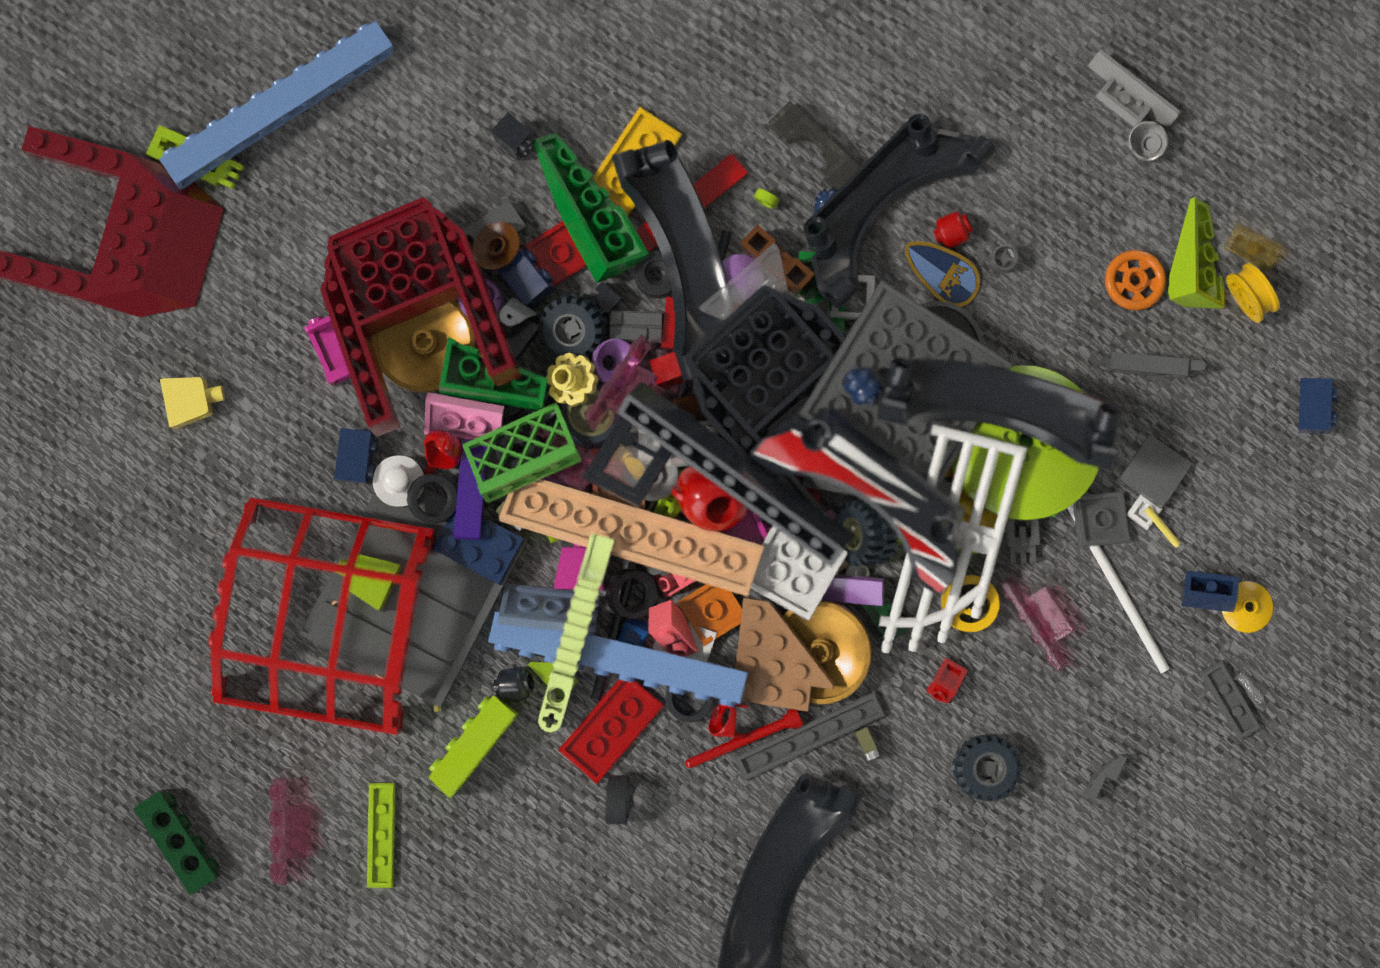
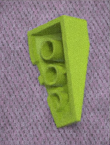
M1195 197L1190 198L1169 275L1168 294L1171 301L1183 307L1222 309L1225 308L1223 276H1216L1214 262L1220 260L1218 252L1214 251L1209 240L1215 236L1209 205Z

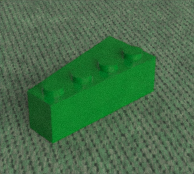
M448 337L439 394L540 410L543 407L547 379L518 367L521 377L497 387L489 377L481 352L476 348L457 342V340Z

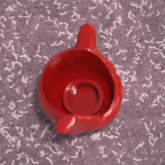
M443 430L430 431L425 436L423 441L425 447L424 454L428 461L425 470L426 474H433L437 468L452 469L458 465L462 455V444L456 436Z

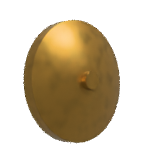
M455 300L372 335V345L383 374L397 386L417 393L439 391L448 337L475 348L476 340L467 315Z
M827 600L820 601L810 621L790 610L783 615L835 683L833 689L812 686L810 703L829 704L851 695L866 678L872 661L871 640L866 627L858 616L843 605Z

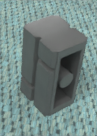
M611 311L610 339H621L628 344L641 345V349L655 350L656 345H661L662 312Z

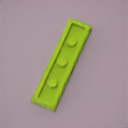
M369 783L367 888L394 887L396 783Z

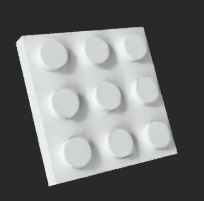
M772 526L762 544L764 551L751 589L810 621L848 552L844 550L831 568L779 529Z

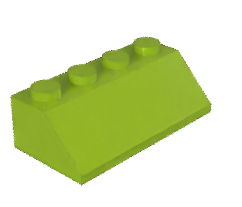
M493 695L491 698L486 696L477 707L481 710L475 719L472 716L468 718L462 726L464 733L459 739L454 737L445 748L448 751L443 759L438 757L429 768L432 771L429 779L449 798L456 795L519 715L517 711L497 695Z

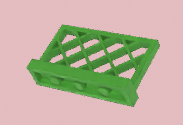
M557 402L462 444L478 483L480 494L487 503L582 461ZM553 412L556 413L557 420L554 427L542 424L546 415ZM526 424L535 426L530 438L518 435L521 427ZM540 428L551 432L546 444L535 440ZM556 434L566 437L567 445L560 448L551 446ZM507 435L511 437L506 449L495 445L499 436ZM516 439L527 442L523 454L511 451ZM479 445L488 447L482 459L473 457L471 449ZM532 445L544 448L540 457L535 459L527 457ZM493 449L504 453L499 465L488 462ZM509 455L520 459L517 467L511 470L504 468ZM488 466L496 469L493 478L483 482L481 474L484 467Z

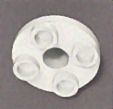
M401 455L391 456L377 466L373 475V488L378 498L385 504L402 508L408 506L407 492L410 485L419 476H423L424 473L413 459ZM424 487L420 489L418 493V498L421 496Z

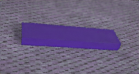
M462 439V444L467 443L473 439ZM462 445L453 537L455 540H481L484 498L480 494L478 483ZM479 445L471 449L473 457L482 459L488 447ZM487 466L484 467L481 474L483 482L486 481Z

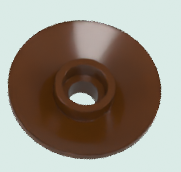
M494 222L484 227L476 236L472 249L479 266L490 271L500 270L508 266L519 252L520 237L517 230L505 222Z

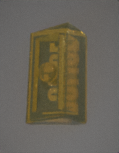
M1236 222L1223 249L1270 271L1282 250V244Z

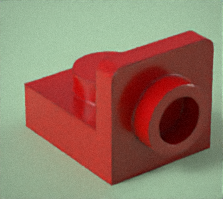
M945 657L932 682L927 687L926 692L931 694L937 701L949 703L956 695L968 670Z

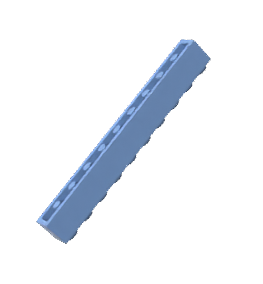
M374 21L371 24L366 23L358 28L356 34L351 37H343L329 51H321L309 64L299 65L293 70V74L287 78L277 79L272 83L271 88L265 92L255 93L249 99L250 101L243 106L237 105L228 112V115L221 120L215 119L206 126L207 129L199 134L193 133L185 139V143L177 148L171 147L167 149L159 160L179 190L184 189L394 54L393 45L377 22Z
M495 612L488 639L489 643L495 644L494 649L509 652L510 648L520 650L519 655L534 658L535 654L545 656L544 661L554 663L564 631L498 624L499 612ZM587 634L584 638L586 640L583 648H581V658L577 662L579 663V670L584 671V667L588 666L594 668L593 673L609 677V673L613 672L620 674V680L634 683V679L637 678L645 680L644 686L659 689L660 684L670 686L669 692L684 695L685 690L695 692L694 698L709 701L711 696L719 698V704L735 707V703L742 704L749 676L747 672Z

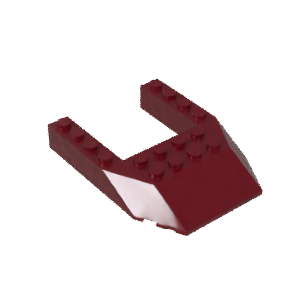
M28 126L21 149L27 155L119 181L91 275L0 251V279L136 317L196 307L224 209L194 182L179 190L162 164L120 150Z
M421 197L329 236L327 245L328 255L325 258L324 265L326 271L324 282L321 284V294L367 427L377 437L400 428L401 425L369 336L461 298L487 372L492 381L498 387L521 377L490 290L465 232L449 220L440 210L436 209L426 198Z

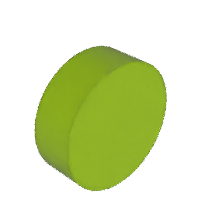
M760 188L757 189L753 196L755 201L770 209H776L780 202L779 198Z

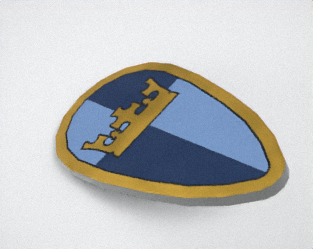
M912 241L904 245L903 252L911 271L938 301L949 302L962 307L969 304L976 297L980 287V276L976 266L970 260L952 250L930 242Z

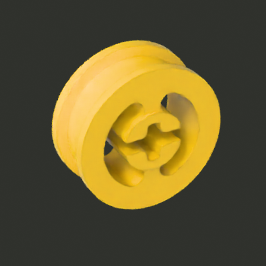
M1246 263L1242 266L1241 272L1238 274L1231 273L1226 277L1232 296L1242 311L1252 321L1259 323L1264 319L1266 313L1269 311L1276 312L1280 309L1279 300L1273 287L1263 273L1253 264Z
M965 575L963 585L971 584L977 586L981 577ZM952 582L942 594L941 610L946 608ZM991 583L989 584L985 598L988 601V609L983 618L973 623L960 620L959 616L961 613L971 615L972 609L964 608L956 616L954 615L951 626L964 632H977L987 628L995 620L999 611V597L994 586Z

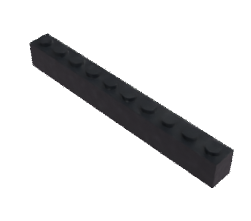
M642 381L627 395L617 412L831 568L855 536Z

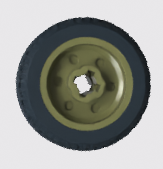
M598 381L596 385V392L588 394L586 403L578 406L559 403V408L574 444L583 448H601L621 417L617 413L623 404L620 394L612 386ZM590 410L597 413L594 419H590L587 416Z

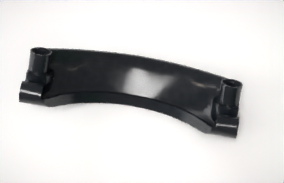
M667 139L637 150H626L611 157L621 188L645 218L665 262L674 302L675 332L673 350L683 381L692 379L686 354L725 320L734 309L723 261L709 219L695 186L676 151L675 145Z
M898 357L893 358L891 361L877 419L907 426L941 420H961L996 425L1042 441L1077 463L1112 470L1117 455V447L1113 445L1122 410L1114 404L1106 403L1066 386L1007 369L958 361L905 359Z
M804 773L798 778L796 784L787 794L765 828L743 872L726 923L717 968H782V945L786 920L799 884L822 849L851 825L863 795L842 786L838 787L808 773Z

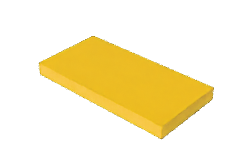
M639 107L592 179L600 188L604 187L610 194L608 197L616 206L620 205L629 217L636 205L621 188L611 156L626 150H637L667 139L676 146L682 134Z

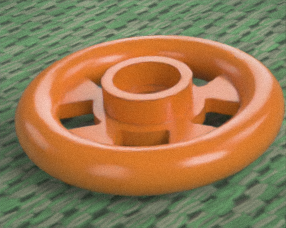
M1129 250L1117 255L1110 262L1105 274V286L1110 298L1120 307L1133 311L1144 310L1153 306L1162 297L1166 287V274L1162 264L1152 254L1142 250ZM1138 260L1139 268L1129 269L1128 261ZM1151 267L1156 277L1148 280L1145 270ZM1117 271L1124 272L1122 283L1115 282ZM1132 276L1139 278L1138 285L1131 283ZM1148 286L1153 292L1144 298L1140 292ZM1124 288L1134 293L1131 300L1121 295Z

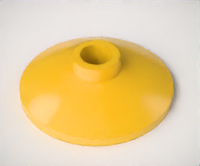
M1250 581L1239 582L1238 598L1234 613L1222 611L1226 622L1233 629L1244 633L1259 631L1270 621L1273 614V601L1268 591L1260 584ZM1247 602H1251L1254 606L1251 612H1248L1245 608Z

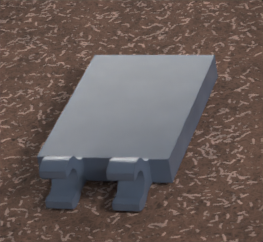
M506 583L498 624L564 631L563 628L566 620H568L567 614L572 606L571 600L575 592ZM597 597L595 599L597 601L595 607L599 605V598ZM594 608L591 613L593 614L590 622L592 624H588L589 630L587 634H595L596 625L594 624H596L599 608Z

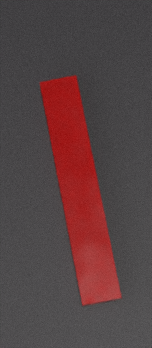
M732 153L694 183L704 209L748 174ZM647 222L636 230L647 252L653 251L658 247Z

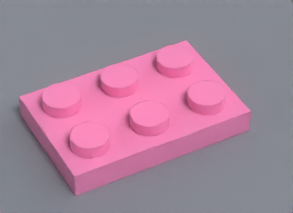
M427 393L424 434L427 435L430 431L443 430L453 434L460 441L462 439L478 438L503 426L504 406Z

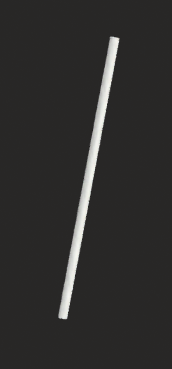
M1026 435L1027 439L1033 441L1032 437ZM1072 504V505H1071L1070 507H1068L1067 509H1068L1069 513L1071 514L1073 520L1075 521L1074 510H1073V504ZM1101 546L1089 547L1160 673L1169 670L1170 668Z

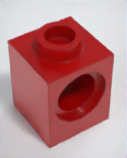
M674 352L650 360L656 385L661 388L667 389L688 381H683Z

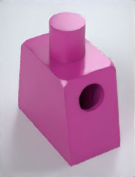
M574 543L573 548L562 547L554 589L575 590L587 547ZM604 581L599 585L600 591H604Z

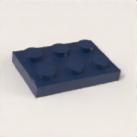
M455 510L448 519L433 550L501 586L525 539L483 518L481 540H455L453 537Z

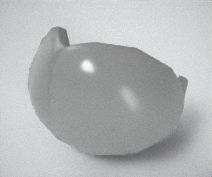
M1153 121L1140 122L1133 127L1129 134L1130 150L1143 161L1159 159L1165 154L1169 146L1168 134L1162 126Z

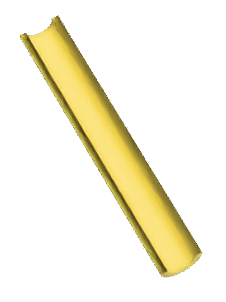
M1149 505L1144 510L1145 513L1172 545L1178 547L1181 542Z

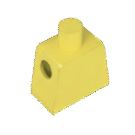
M202 377L160 379L169 427L173 429L181 428L213 415L211 403L225 400L222 385L208 388L207 380Z

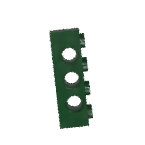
M160 790L133 809L188 894L193 895L221 876L218 872L220 866L213 857L209 858L204 851L206 845L199 835L194 836L190 829L192 823L186 814L179 813L176 808L178 802L170 791L166 793L165 790ZM162 812L170 815L171 822L168 826L160 822ZM176 834H181L185 839V844L182 848L177 847L174 843ZM190 856L198 858L199 867L197 869H192L188 865Z

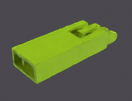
M159 125L146 154L160 161L159 159L163 157V153L171 147L177 148L185 143L187 137ZM230 158L199 179L217 187L221 184L234 190L236 184L227 181L228 177L239 180L240 175L232 172V169L235 168L236 170L243 171L245 166L232 161Z

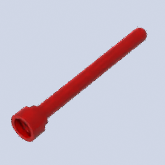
M789 709L786 711V714L782 715L783 718L746 733L745 738L737 737L690 757L685 761V765L687 768L696 767L784 728H788V730L793 728L795 730L804 725L798 711Z

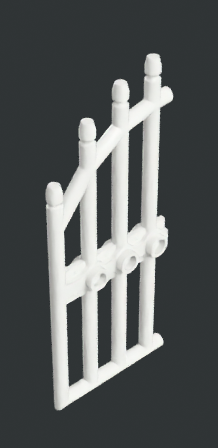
M933 424L931 435L938 436L926 481L936 487L948 439L964 443L949 498L957 504L974 445L987 448L989 451L969 523L962 521L957 532L952 537L958 542V547L962 549L946 608L928 614L933 593L924 587L917 616L900 617L912 575L911 564L908 554H906L890 616H881L879 626L887 627L884 635L885 640L881 646L882 652H890L897 627H913L912 639L909 641L908 650L916 652L924 627L942 621L941 630L938 633V642L945 643L948 639V631L951 628L954 615L973 601L974 606L971 610V617L979 619L1027 447ZM1000 451L1014 455L996 524L994 529L980 526L979 523ZM971 552L987 554L979 585L959 599Z

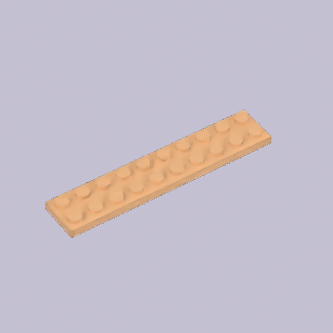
M542 479L509 493L499 516L501 522L584 547L588 546L591 533L612 538L614 543L610 555L745 596H749L764 551V546L719 532L706 531L689 523Z

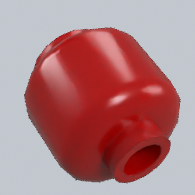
M954 211L938 218L936 221L937 229L933 230L938 244L944 243L949 249L969 241L970 233L973 232L967 215L961 214L959 211Z

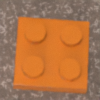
M705 584L677 602L704 646L713 641L712 636L705 638L699 627L716 632V639L741 624L742 608L729 590Z

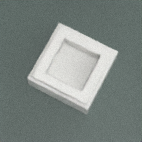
M1140 494L1127 512V517L1145 530H1148L1153 521L1144 510L1150 505L1156 514L1159 515L1162 508H1159Z

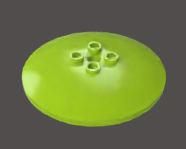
M1012 366L1010 368L1011 371L1041 378L1083 393L1072 381L1054 371L1036 366ZM978 422L971 433L1021 446L1019 437L1022 433L996 425ZM1032 437L1033 445L1027 448L1008 518L1014 520H1036L1065 510L1087 491L1099 468L1077 463L1057 449ZM975 445L962 487L963 491L974 502L989 451L987 448ZM961 451L959 452L958 456L956 457L955 461L951 466V470L954 476L960 459ZM1000 451L984 505L985 510L996 515L999 513L1014 455Z

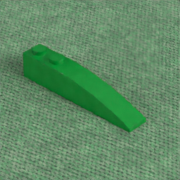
M553 133L535 139L533 143L552 197L575 246L596 283L616 277L646 258L649 253L626 212L620 205L616 206L608 197L610 194L604 187L600 188L592 179L593 174L576 161L577 156L558 134Z

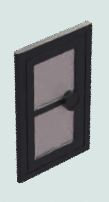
M681 409V410L684 411L686 414H688L689 416H691L693 419L696 418L695 415H693V414H691V413H689V412H687V411ZM621 416L582 478L639 507L673 453Z

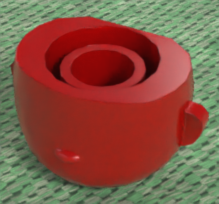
M692 466L682 471L676 486L672 487L671 494L678 500L684 515L698 528L706 531L720 532L738 525L749 511L747 506Z

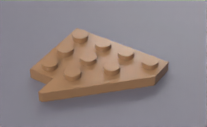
M751 597L743 598L735 670L749 673L743 701L809 711L812 686L833 689L835 683L771 600Z

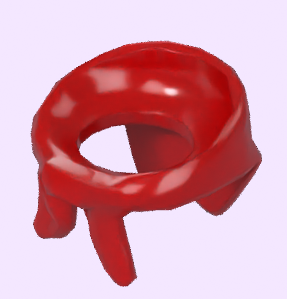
M735 703V707L718 704L714 708L709 721L708 729L710 734L714 737L745 738V734L735 731L736 707L748 708V705ZM729 708L730 715L724 726L723 714L725 709Z

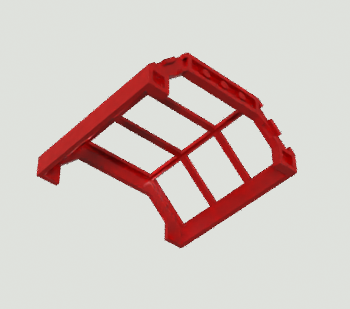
M250 497L249 501L245 503L243 516L230 545L229 553L224 555L222 567L225 568L224 579H220L218 585V594L221 595L220 603L214 609L215 631H211L208 645L211 647V695L213 696V702L382 733L400 734L405 708L402 707L401 702L397 701V695L402 693V683L419 587L423 575V570H419V567L424 562H427L429 555L433 554L437 530ZM259 506L304 514L289 555L241 547L250 524H256ZM313 516L361 524L347 565L298 557ZM370 525L417 533L404 575L355 567ZM239 555L287 564L270 658L222 649ZM296 565L344 574L328 668L279 659ZM353 575L401 584L385 678L336 670ZM222 658L269 666L270 705L225 697L228 676H223ZM278 668L325 676L327 715L280 707ZM336 679L384 687L383 725L336 717Z

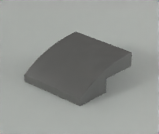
M1149 434L1136 455L1128 463L1119 480L1159 508H1162L1192 463Z

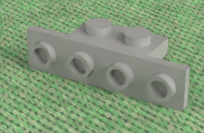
M1099 50L1089 63L1088 67L1107 81L1095 97L1133 127L1139 124L1148 113L1168 129L1180 114L1176 107L1103 50Z

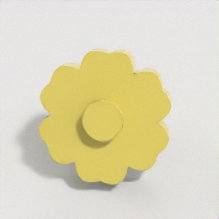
M567 353L564 356H558L556 365L548 368L546 376L547 383L551 385L549 389L550 396L558 403H568L571 406L586 403L588 394L595 393L598 377L593 374L595 365L582 355L576 356L575 354Z

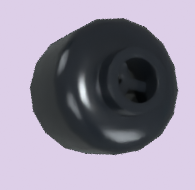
M523 667L502 669L493 684L495 693L500 695L505 702L525 700L534 689L532 674Z

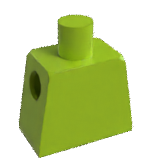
M359 555L355 566L393 574H400L402 566L396 563ZM341 559L339 564L347 565L348 561ZM353 575L350 592L382 612L395 583Z

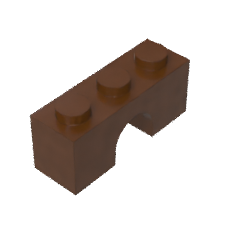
M758 224L740 243L742 250L759 263L761 267L798 299L816 282L815 273L796 257L792 258L778 245L777 241Z

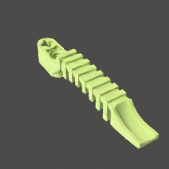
M591 533L578 576L579 581L575 586V595L571 600L572 606L567 614L568 620H566L563 628L564 633L560 639L561 644L556 653L558 655L554 660V669L550 674L549 684L539 715V725L546 732L556 731L563 722L575 679L574 674L579 665L577 662L581 658V648L585 644L586 639L584 638L588 633V624L593 616L591 613L597 602L595 599L598 597L601 589L599 585L602 584L614 539ZM561 688L565 692V697L563 699L554 698L551 693L552 689ZM550 713L555 714L554 719L556 720H554L553 724L548 722L547 717Z

